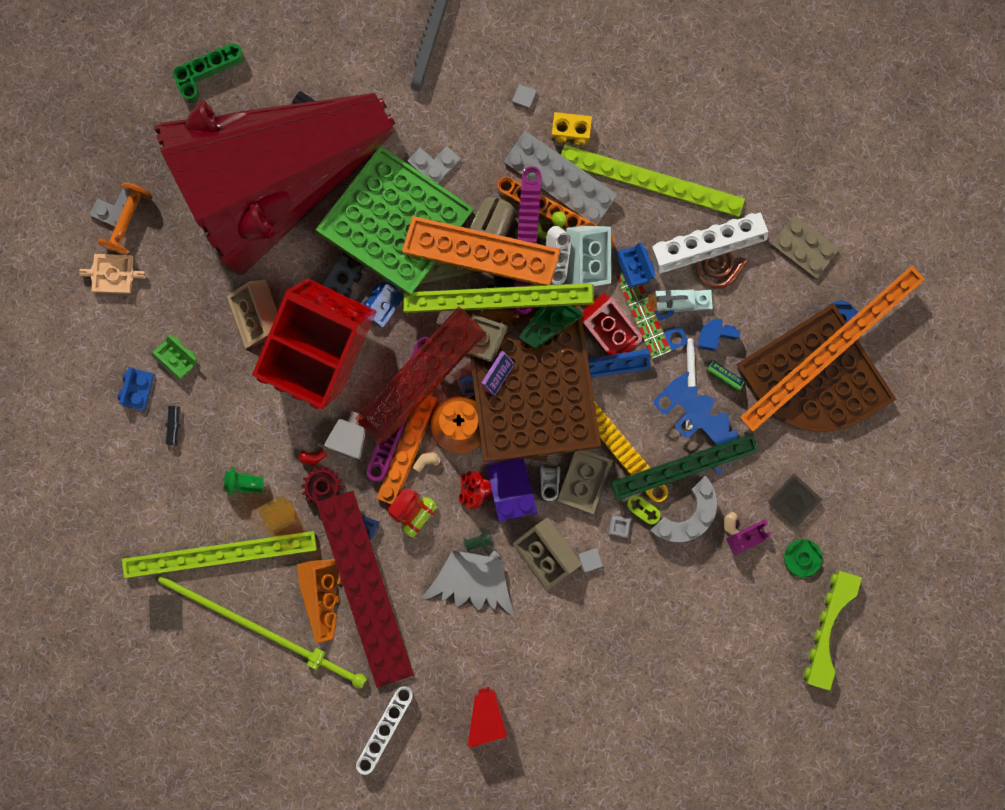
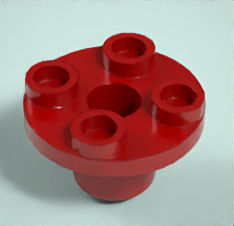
M468 471L461 475L459 502L464 504L467 509H478L483 500H488L492 497L490 481L483 479L479 472Z

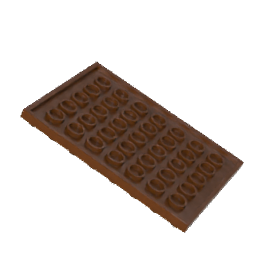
M572 305L580 310V305ZM533 307L531 312L524 315L516 312L514 308L464 314L466 328L472 314L506 325L508 328L495 360L500 352L503 351L514 363L513 368L496 395H492L482 389V381L494 362L492 363L470 355L484 463L601 448L582 318L536 350H533L521 342L519 336L541 307Z

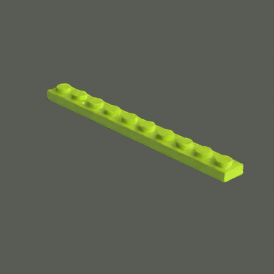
M565 144L561 153L563 157L585 172L738 218L740 217L744 198Z
M587 283L413 292L411 296L404 293L403 311L405 313L591 305L594 304V285Z
M315 531L124 558L122 559L124 578L317 551Z

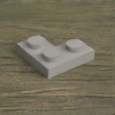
M446 146L435 159L419 148L407 162L413 168L439 184L461 159Z
M122 189L115 206L97 198L89 215L115 227L130 192Z

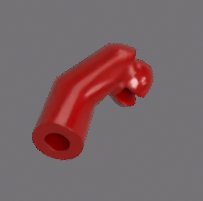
M323 448L315 454L307 453L305 450L300 451L298 454L299 461L302 464L312 466L328 456Z

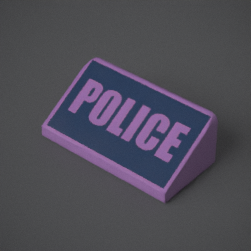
M500 352L482 381V389L492 395H496L514 366L513 361L505 352Z

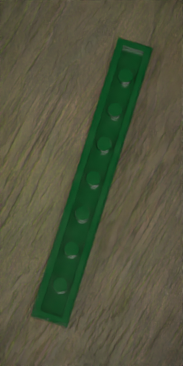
M754 433L611 481V489L615 500L618 501L757 453L759 449Z

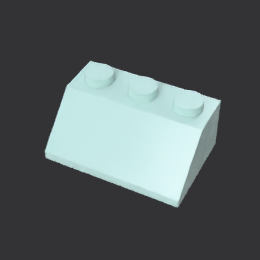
M578 226L566 228V232L571 236L567 284L592 283L594 286L610 284L611 227Z

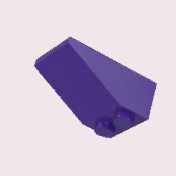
M524 458L486 466L499 523L537 514Z

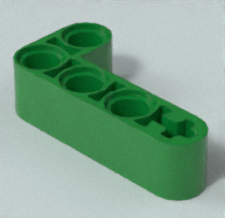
M232 43L176 67L173 71V77L184 100L190 104L196 103L200 98V93L195 83L239 65L244 60V53L238 44ZM233 52H236V57H233ZM216 59L222 60L218 65L213 64ZM204 66L202 72H196L198 67ZM181 74H187V77L185 79H179V76ZM189 90H194L192 96H186V93Z

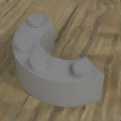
M706 476L690 490L695 502L694 512L691 517L679 523L663 517L649 531L652 535L666 542L682 543L699 537L709 528L716 514L717 498L715 490Z

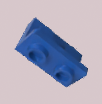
M380 282V284L378 283L373 288L372 296L365 300L363 305L377 311L373 321L379 326L384 327L404 298V295L389 284Z
M129 367L128 371H125L123 375V382L125 383L123 389H120L118 394L119 404L145 411L154 374Z

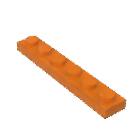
M419 392L376 499L392 504L401 493L438 403L437 398Z

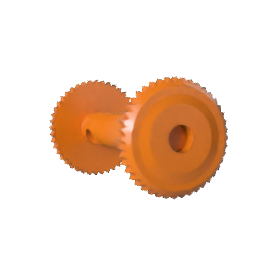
M124 182L121 184V187L130 193L109 241L98 238L97 241L99 245L112 252L127 255L130 251L120 246L140 197L152 200V195L137 185Z

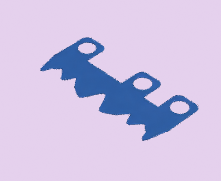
M689 372L673 380L654 399V405L662 414H668L678 403L687 412L675 425L676 429L685 438H689L699 427L717 445L738 438V430L729 432L730 421L727 412L715 416L710 415L715 399L705 395L696 396L698 387L687 386ZM664 396L669 397L671 400V405L667 409H663L659 405V400ZM684 420L692 422L693 428L690 432H684L681 429V423ZM717 467L713 468L719 475L725 470H720Z

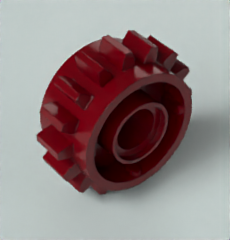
M322 466L321 470L314 467L313 473L307 472L308 478L303 477L305 484L301 485V487L305 491L302 495H308L306 501H313L312 506L314 507L317 505L316 502L340 495L339 491L344 489L339 484L343 480L337 479L339 473L335 472L332 474L333 469L331 467L328 471H326L325 466ZM319 483H327L328 487L325 492L318 491Z

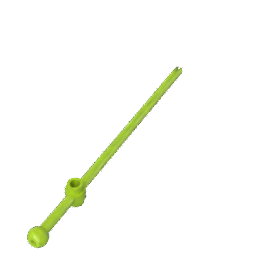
M161 576L158 578L160 584L309 660L307 666L317 670L320 665L348 679L355 688H363L367 680L364 674L358 673L355 675L324 659L323 657L326 654L324 651L315 648L313 652H310Z

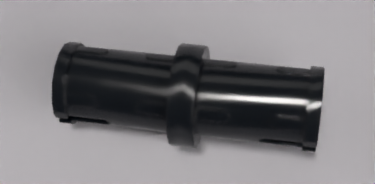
M168 406L167 423H165V427H167L165 444L178 445V429L181 428V424H179L180 407Z

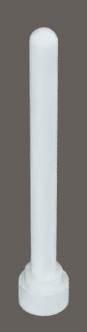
M692 338L687 340L688 387L696 386L694 340ZM690 420L685 421L686 429L692 430V422Z

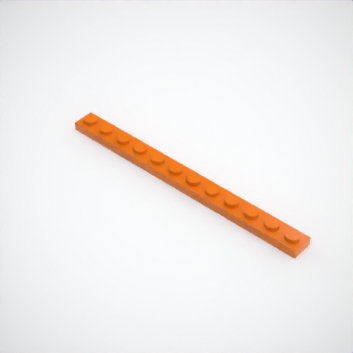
M913 265L910 266L740 416L741 421L753 432L925 280Z

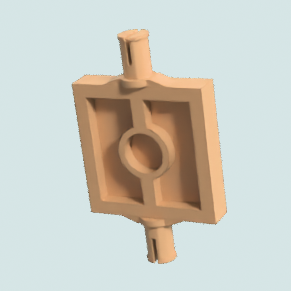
M94 254V262L91 269L79 270L80 277H91L93 293L131 294L134 278L145 279L146 274L145 271H134V257L132 255Z

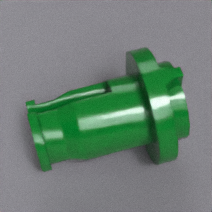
M231 466L230 471L225 470L223 491L227 492V497H232L233 491L262 494L264 476L261 475L259 477L253 474L235 473V467Z

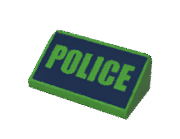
M714 360L706 370V373L736 392L742 388L745 380Z

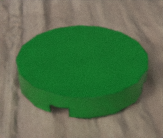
M798 539L790 543L786 548L784 564L793 575L810 577L821 568L822 552L813 541Z

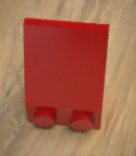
M602 293L595 299L594 304L589 305L582 311L584 313L582 317L583 329L607 355L630 352L643 340L642 335L614 299L605 293Z

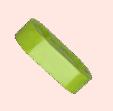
M633 496L628 500V510L645 523L653 525L660 520L659 510L643 498ZM639 500V505L644 509L642 511L639 508L632 509L631 501ZM647 510L650 513L655 511L656 520L652 519L649 521L647 519L648 515L644 511Z

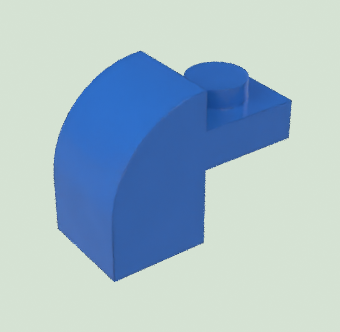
M723 319L711 320L702 328L698 337L697 348L716 351L719 337L737 340L740 330H736V327L732 325L721 327Z

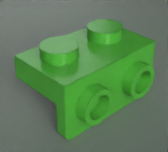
M171 334L167 336L166 341L155 349L151 355L178 381L186 376L197 363L196 355L191 350H187L181 341Z

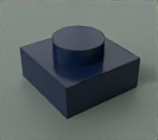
M362 515L369 539L372 540L380 522Z

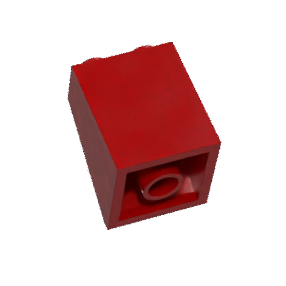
M489 686L478 689V694H475L468 738L469 748L507 737L495 690H490Z

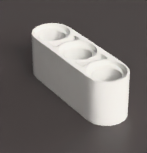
M553 226L547 233L546 246L557 248L561 251L552 280L554 284L559 285L565 281L567 276L571 236L559 226Z

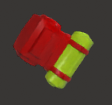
M404 488L392 504H386L389 506V516L397 523H402V532L406 536L414 538L417 533L419 534L420 529L429 517L434 514L437 506L433 499L424 497L421 500L419 499L420 495L416 491Z

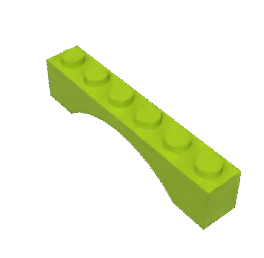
M836 571V574H832L829 583L832 585L830 593L827 592L824 603L827 604L826 609L821 612L819 622H821L820 630H816L814 635V641H816L815 648H811L808 660H811L809 668L806 667L803 674L806 684L831 690L835 676V669L829 652L831 628L841 609L849 601L857 597L862 577L842 571Z

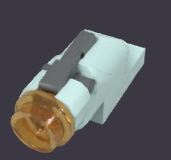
M711 290L655 291L647 295L648 309H653V311L674 310V312L713 309Z

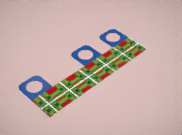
M624 274L616 276L652 358L687 344V338L681 327H676L663 333L659 324L660 320L672 316L674 310L669 311L665 315L660 314L656 311L655 307L658 301L650 303L643 285L629 288ZM679 332L682 335V341L679 344L671 342L670 336L672 333Z

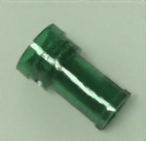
M487 531L484 534H480V536L464 539V544L468 552L480 547L493 546L490 531Z

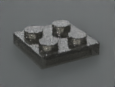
M793 473L767 502L797 528L823 499Z

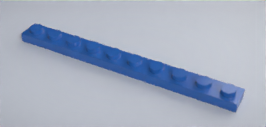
M649 349L588 358L591 378L651 369ZM473 376L460 377L461 396H475Z

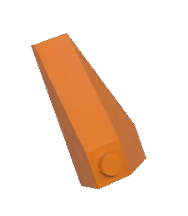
M335 559L314 560L297 564L298 583L315 642L321 643L331 640L334 637L337 615L333 612L336 602L339 603L340 596H336L338 584L342 585Z

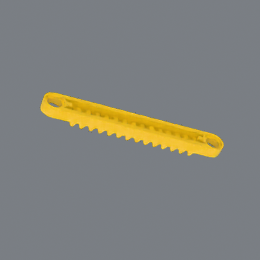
M595 402L600 440L630 475L649 469L650 466L647 465L645 460L641 458L640 454L636 452ZM665 485L659 486L663 490L661 498L653 496V489L644 491L654 502H661L668 495Z

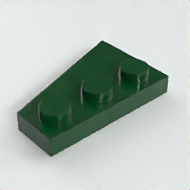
M572 305L541 307L521 333L519 340L533 350H536L582 318L584 313Z

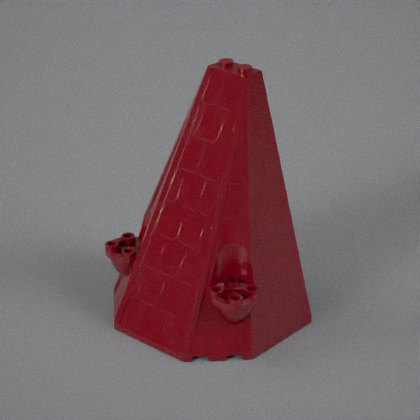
M376 93L240 111L215 116L211 106L205 100L197 102V106L190 112L187 119L163 122L154 126V129L158 133L157 140L159 145L163 146L160 148V151L199 227H202L205 233L209 232L205 236L211 246L217 250L222 263L237 274L242 275L395 132L393 125L396 123L391 114H386L384 109L387 106L383 98L378 99Z

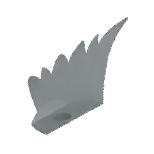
M451 551L439 575L422 596L423 599H428L443 592L442 600H445L454 592L456 606L462 605L470 597L477 610L482 608L487 598L493 609H496V603L498 602L509 614H515L506 586L503 560L488 556Z

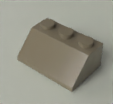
M548 517L513 543L546 590L582 565Z

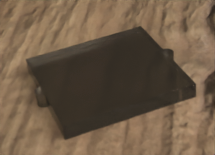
M164 593L163 595L149 596L150 630L164 629L168 631V629L182 628L181 594L168 595Z

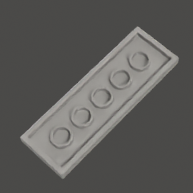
M524 130L504 160L507 165L520 174H523L525 168L529 166L537 167L541 171V188L596 225L599 224L618 196L617 193L526 130ZM529 173L527 178L530 181H534L537 178V174Z

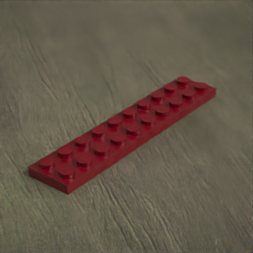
M354 490L316 502L376 688L414 676Z

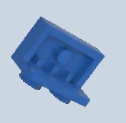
M642 242L638 243L635 247L620 250L616 253L629 288L647 284L656 277L655 269L648 257V251Z

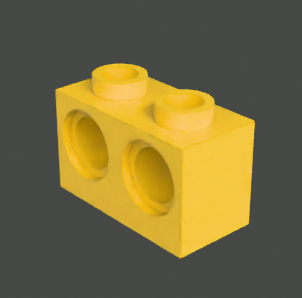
M554 112L551 139H555V142L558 143L574 141L576 145L589 143L592 116ZM563 125L567 130L560 132L557 130V127ZM582 127L586 132L578 134L576 129Z

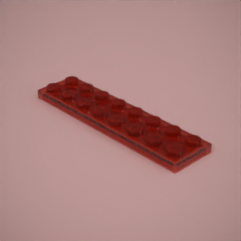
M458 306L355 419L382 446L487 332L464 309Z

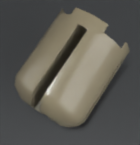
M486 197L482 200L470 229L508 237L517 216L516 210L509 202L503 199L499 201L497 197Z

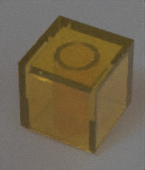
M281 496L257 508L269 535L274 536L299 523L296 518L297 512L292 502L288 501L285 496Z

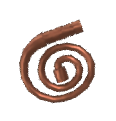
M731 252L726 253L729 257V267L721 274H714L708 269V262L711 258L704 260V271L708 276L722 278L731 272L734 265ZM721 254L716 257H720L722 259V264L719 265V263L713 259L709 264L710 267L714 269H723L726 266L727 260L725 256ZM741 258L731 275L722 283L708 282L702 276L700 268L702 261L697 262L696 273L700 281L706 286L714 289H724L736 281L748 261L745 258Z

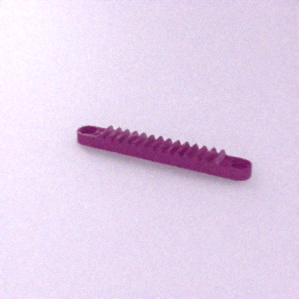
M534 166L525 168L522 174L517 240L537 244L542 177L541 171ZM529 173L537 174L536 180L529 181L527 179ZM515 280L514 287L535 286V284ZM533 307L514 309L519 314L524 315L531 312Z
M428 337L420 338L415 345L366 471L367 476L372 481L378 482L384 479L435 351V344ZM423 342H428L431 345V349L428 352H422L420 345ZM375 466H379L382 469V474L379 477H373L371 474V469Z

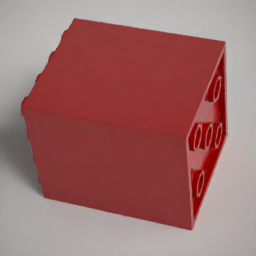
M310 279L300 282L286 290L252 376L256 377V380L260 383L273 385L274 389L279 392L292 394V397L296 400H304L310 403L309 405L315 409H324L343 392L377 311Z

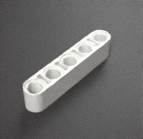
M402 686L398 688L357 761L356 769L360 774L367 775L375 768L413 698V691L409 687ZM401 690L409 692L408 700L403 701L399 698ZM392 707L399 709V717L392 718L389 711ZM388 725L390 734L382 735L380 733V726ZM377 742L380 745L381 749L378 753L371 751V743ZM362 760H368L371 763L369 770L361 768L360 763Z

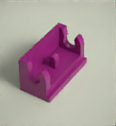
M766 519L726 538L734 556L765 541L766 538L771 536V532L766 533L763 529L768 525Z

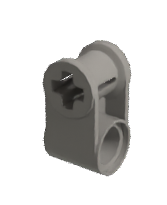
M540 466L541 498L546 503H553L558 497L560 466L556 468ZM552 489L555 492V496L547 498L544 495V491Z

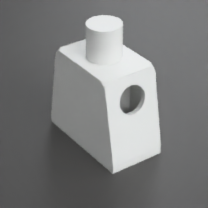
M351 411L348 421L339 419L324 446L360 460L366 432L364 427L359 426L362 415Z

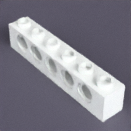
M761 212L757 214L751 213L744 218L738 220L731 219L725 224L712 225L709 229L696 230L689 235L677 236L667 242L660 241L652 246V255L660 274L766 241L768 230ZM742 229H748L749 231L743 232ZM729 234L731 237L726 238L723 235ZM712 240L713 243H706L705 241ZM692 245L695 246V248L689 249L687 248V246ZM676 251L677 254L672 255L669 252Z

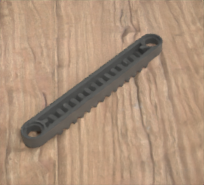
M434 0V3H431L430 17H427L423 38L420 39L421 45L418 46L419 51L416 52L417 58L414 59L416 68L411 82V89L418 91L422 89L448 0Z

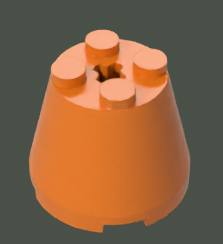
M454 396L448 398L437 406L432 415L431 431L433 437L446 451L464 454L473 451L481 445L476 401L469 397ZM458 415H461V419L464 421L461 423V426H457L455 423Z

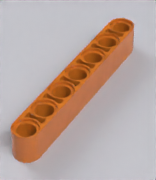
M502 177L498 181V193L520 206V199L517 195L521 193L522 184L510 177ZM507 183L511 186V189L504 191L501 189V186ZM541 195L540 202L544 204V207L540 209L539 217L551 224L553 223L550 213L552 211H560L566 215L564 228H571L567 224L569 220L577 222L575 227L598 226ZM611 234V248H612L613 243H614V236H613V234Z

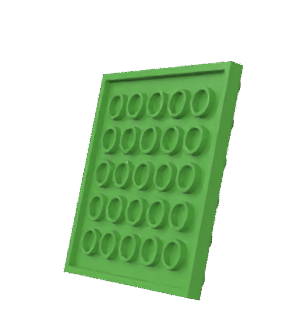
M380 146L316 228L315 233L408 296H411L436 263V261L402 253L412 217L415 216L462 227L474 211V208Z

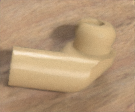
M434 452L422 454L412 468L420 473L426 464L438 465L441 458Z
M730 512L724 518V530L730 536L740 532L736 529L738 516L734 512Z

